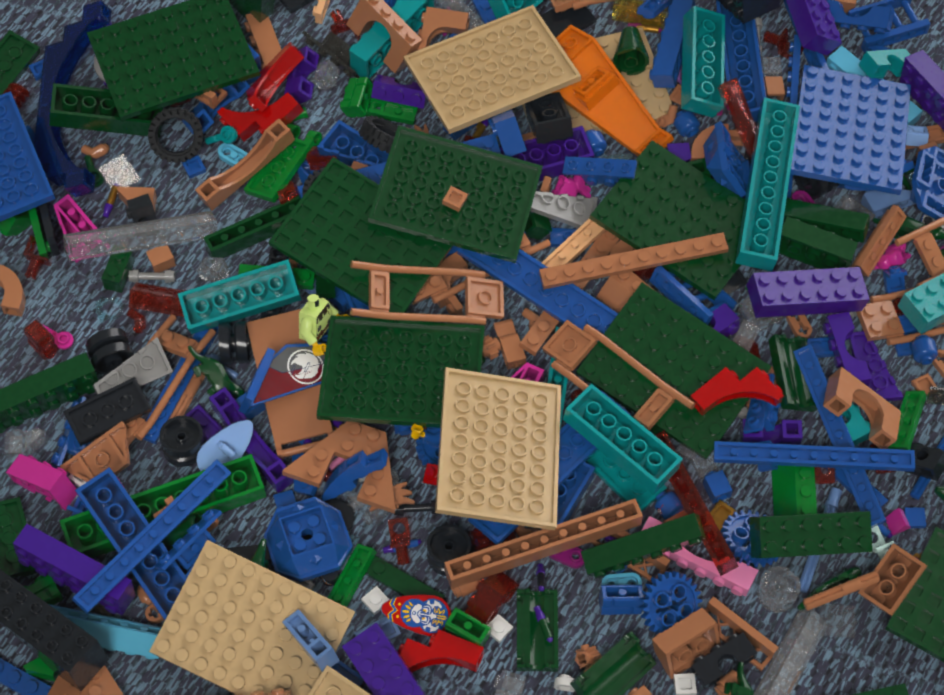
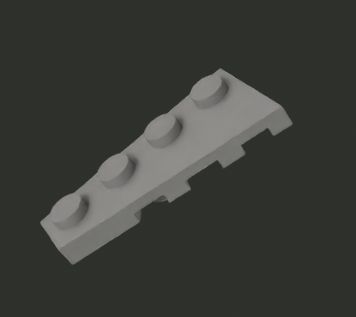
M536 191L530 211L579 228L589 219L591 213L597 207L598 197L584 198V196L579 195L573 197L568 196V194L554 195L550 192Z
M158 337L93 385L96 394L98 395L133 377L136 378L141 387L173 373Z

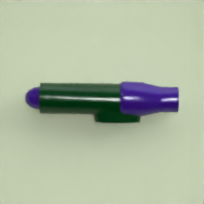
M535 606L536 619L546 641L551 643L554 637L549 627V618L543 613L540 606Z

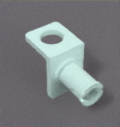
M875 526L871 528V531L877 535L878 539L876 543H872V549L874 553L878 554L881 561L894 541L885 543L879 527Z

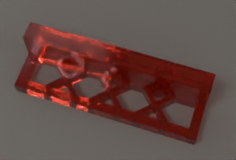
M136 282L130 289L129 308L184 317L178 293L184 292V290Z

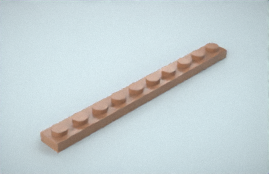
M606 230L595 240L581 261L608 256L620 239ZM590 280L573 284L584 290ZM543 311L522 339L519 347L536 356L560 321Z
M724 232L543 268L539 269V275L544 290L727 253L729 248Z

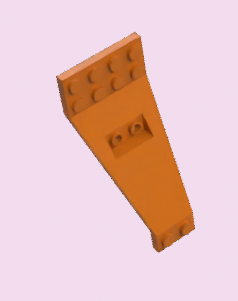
M573 25L568 26L556 37L580 73L581 81L552 93L560 92L566 104L638 157L651 141L666 148L667 144L674 140L672 134L657 125L595 37Z

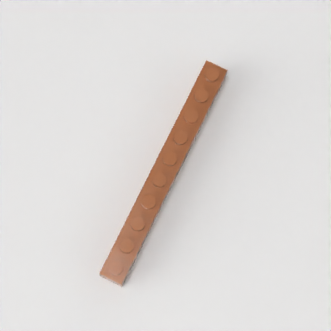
M635 498L557 524L555 530L542 529L444 562V571L449 585L453 589L640 526L643 515Z

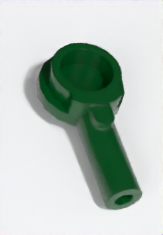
M86 155L84 160L88 171L85 181L89 187L97 188L103 184L104 177L102 173L95 169L91 155Z

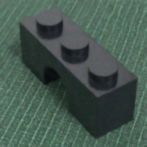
M743 632L739 635L737 633L733 634L727 639L728 642L722 646L720 644L714 646L707 656L701 655L693 660L691 670L695 673L696 678L705 690L716 684L723 677L722 672L718 668V663L721 660L731 659L738 666L739 662H743L746 665L757 657V651Z

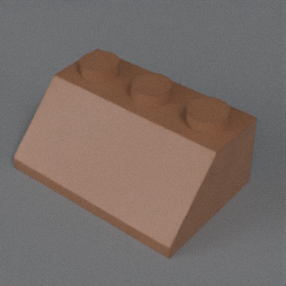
M633 272L613 275L608 278L596 299L619 314L641 282L647 286L649 285Z
M893 543L874 570L877 571L880 581L861 589L858 593L880 610L893 616L927 568V565Z
M703 608L692 612L688 617L680 622H676L672 627L657 634L652 639L654 652L671 679H673L674 674H681L693 665V660L701 655L705 657L710 654V650L714 646L721 645L717 622Z

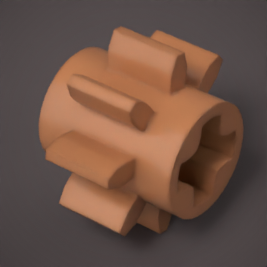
M489 335L485 336L483 345L484 358L488 357L492 360L498 357V353L501 350L498 339L496 337L492 338Z
M588 644L581 646V649L575 651L577 653L575 661L580 666V669L587 668L601 654L596 649V646L589 647Z

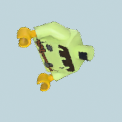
M311 294L307 297L308 302L299 312V339L305 340L309 346H313L312 352L315 356L324 355L323 352H326V344H318L317 342L329 328L330 317L350 316L348 314L340 315L339 311L329 301L319 298L316 294Z

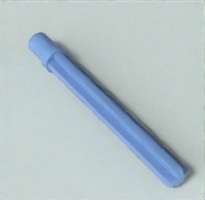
M835 487L830 489L824 504L823 513H835L837 511L842 494L840 489ZM820 555L808 556L797 587L798 591L802 593L808 592Z

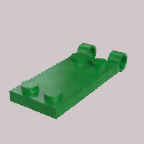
M288 124L287 127L291 130L295 140L252 176L243 189L245 193L275 203L313 147L318 146L322 141V134L310 130L303 141L298 139L301 132L300 127Z

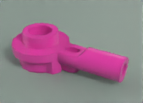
M43 324L39 327L40 332L54 339L55 345L59 349L66 350L74 343V338L69 332L57 333Z

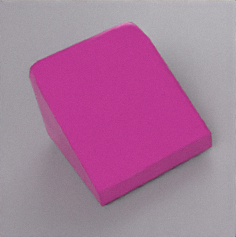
M900 508L894 510L886 517V523L892 536L911 528L904 511Z

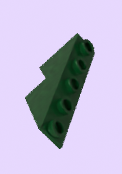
M229 0L230 4L245 19V15L251 13L260 23L273 14L274 0Z

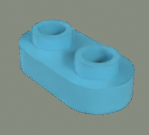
M223 143L218 147L220 160L232 167L248 154L233 144Z
M632 572L608 574L602 579L601 585H628L629 582H633L635 585H642V579L638 574Z

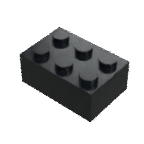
M560 92L547 94L525 103L527 120L537 144H546L550 141L566 140L569 137H573L571 116Z

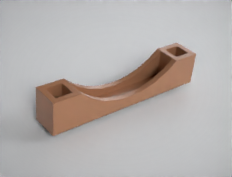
M278 118L264 131L256 145L241 161L225 172L208 178L195 189L199 198L213 211L295 140L291 130Z

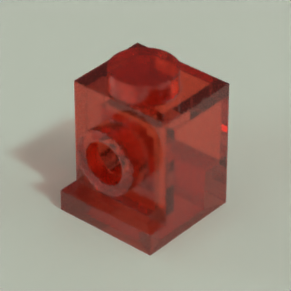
M814 467L815 484L837 483L836 468H828V472L823 474L821 472L822 467Z

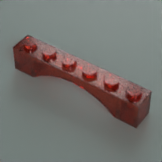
M734 78L719 85L718 90L751 161L756 125L737 78Z

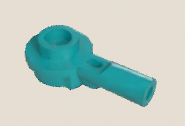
M224 126L220 134L205 138V143L209 145L223 141L226 144H231L237 139V130L232 126Z

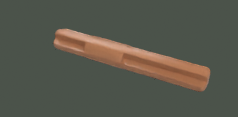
M201 373V376L197 378L193 374L169 419L176 416H184L205 375Z
M872 571L805 598L803 605L806 610H811L876 584L880 581V577L877 571Z

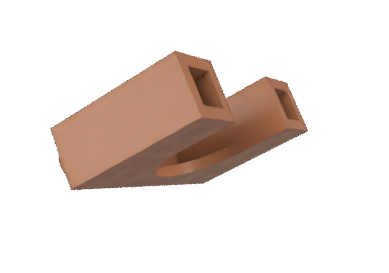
M360 0L346 25L357 36H360L370 30L374 21L381 23L387 29L391 38V48L383 62L394 73L399 72L407 66L403 56L415 52L422 39L384 0Z
M426 7V12L422 13L421 18L423 27L418 32L422 42L416 51L428 47L432 39L441 33L461 34L468 31L470 23L469 13Z
M840 367L828 378L823 403L826 409L839 417L854 402L865 411L870 420L869 441L880 449H887L897 440L901 416L899 409L843 367Z

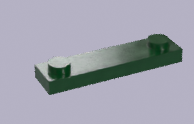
M375 556L365 575L402 596L435 595L442 599L445 598V595Z

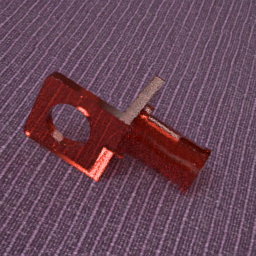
M336 9L337 14L334 10L330 13V17L335 23L330 26L331 36L351 30L346 25L349 18L344 20L339 9ZM354 33L357 41H359L361 37Z
M785 28L781 35L766 31L763 41L777 45L778 55L789 59V56L792 55L787 53L790 44L788 42V29Z
M292 181L285 188L278 191L281 204L299 195L297 187Z
M30 235L23 253L25 258L30 261L24 276L26 278L32 277L33 280H36L40 266L43 264L51 266V262L48 258L33 254L37 243L35 237Z
M408 518L389 519L390 548L396 549L398 565L408 564L410 560L407 546L411 543ZM396 523H402L405 530L403 533L398 534L393 530V526Z

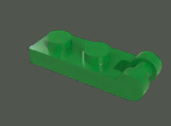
M371 98L366 117L372 115L373 117L377 116L390 121L414 125L418 108Z

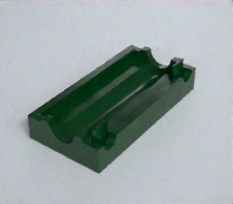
M11 30L0 41V95L10 92L29 68L28 65H31L40 54L39 46Z
M774 334L768 342L776 383L782 389L784 395L781 401V409L807 412L816 411L817 407L793 351L807 346V338L797 336L788 339L785 334Z
M20 497L0 501V570L11 578L37 573L35 568L31 566L25 567L19 563L13 546V542L27 524Z
M517 589V671L558 672L557 590L545 589L542 592L531 591L530 589ZM535 606H540L543 613L549 618V627L554 637L551 643L546 641L536 619Z
M630 631L625 633L571 681L570 685L578 695H623L652 669L656 662L650 653H646L640 647L639 638Z

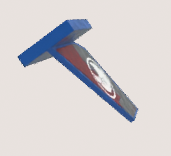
M286 344L275 355V351L268 348L259 363L238 411L246 414L247 410L251 407L321 385L325 352H323L324 355L315 356L312 352L313 346H309V344Z

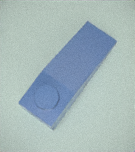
M871 190L866 191L861 200L864 210L867 214H870V220L883 216L887 209L890 210L892 205H897L903 209L915 203L910 200L912 190H902L900 195Z
M299 609L282 621L321 672L324 671L327 665L332 667L340 661L331 645Z

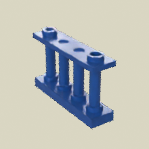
M882 0L848 11V16L861 17L867 14L873 5L891 7L893 10L903 6L912 22L908 25H902L894 10L892 22L896 28L891 29L890 32L872 35L869 30L867 32L861 31L864 36L861 49L864 53L870 51V48L875 46H888L927 34L930 27L928 18L918 20L910 6L912 0Z
M662 266L655 268L649 280L670 301L707 325L710 323L714 315L712 312L725 303L733 311L737 305V302L724 290H722L715 301L702 292L694 296L687 290L693 286L686 282L681 284L674 278L676 275L670 271L668 272ZM708 299L714 306L707 308L701 301Z

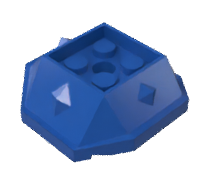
M719 121L714 124V130L703 145L706 168L721 186L726 187L740 197H745L751 163L749 160L744 159L731 141L730 133L723 123Z
M933 146L918 152L914 174L912 175L910 200L917 204V208L937 220L944 217V150Z
M315 496L277 508L264 534L275 572L298 582H304L340 570L353 550L341 511ZM306 535L312 536V538L309 540L303 539V537Z

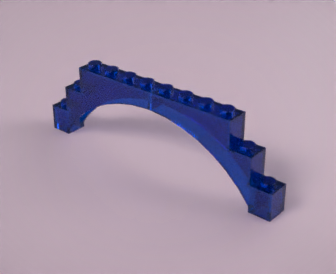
M102 0L84 5L82 21L64 26L63 41L45 46L34 148L45 174L48 175V179L58 187L65 186L64 189L75 198L94 193L95 176L86 168H78L70 159L63 143L61 127L49 126L53 83L68 84L79 59L90 45L87 32L110 25L112 10Z

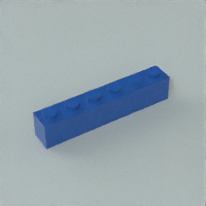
M673 0L672 4L669 5V14L665 18V28L661 31V42L657 45V55L653 59L654 66L649 73L654 88H675L682 65L683 16L693 6H696L695 0Z

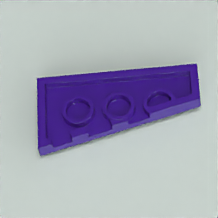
M864 331L853 332L852 337L848 339L852 356L857 360L867 362L872 377L869 388L887 401L902 400L904 396L895 385L896 381L893 376L889 374L885 361L878 354L879 350L874 341H867Z

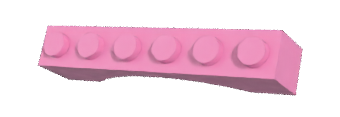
M649 516L642 530L660 525L663 522ZM684 547L678 552L671 553L668 551L663 553L665 557L675 561L679 567L689 568L701 578L707 577L715 585L731 589V592L737 596H747L759 571L751 566H747L743 562L739 563V561L732 563L708 561L694 555Z

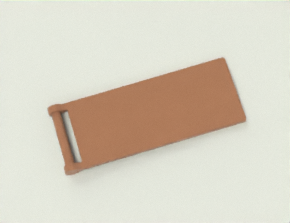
M301 309L246 323L257 368L268 348L274 350L275 355L286 344H308L305 340L299 339V312ZM321 385L265 403L277 456L281 460H285V457L307 452L320 441L282 450L281 445L324 434L330 435L333 432L330 420H318L316 416Z

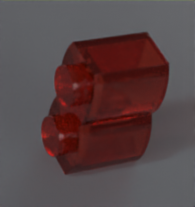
M38 320L25 327L24 334L28 338V344L43 360L53 358L58 350L57 345L54 343V336Z

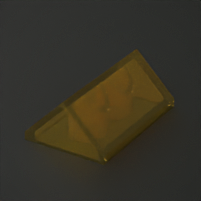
M617 0L613 5L612 20L659 26V28L664 29L667 8L655 18L646 19L642 15L637 14L638 7L645 1Z

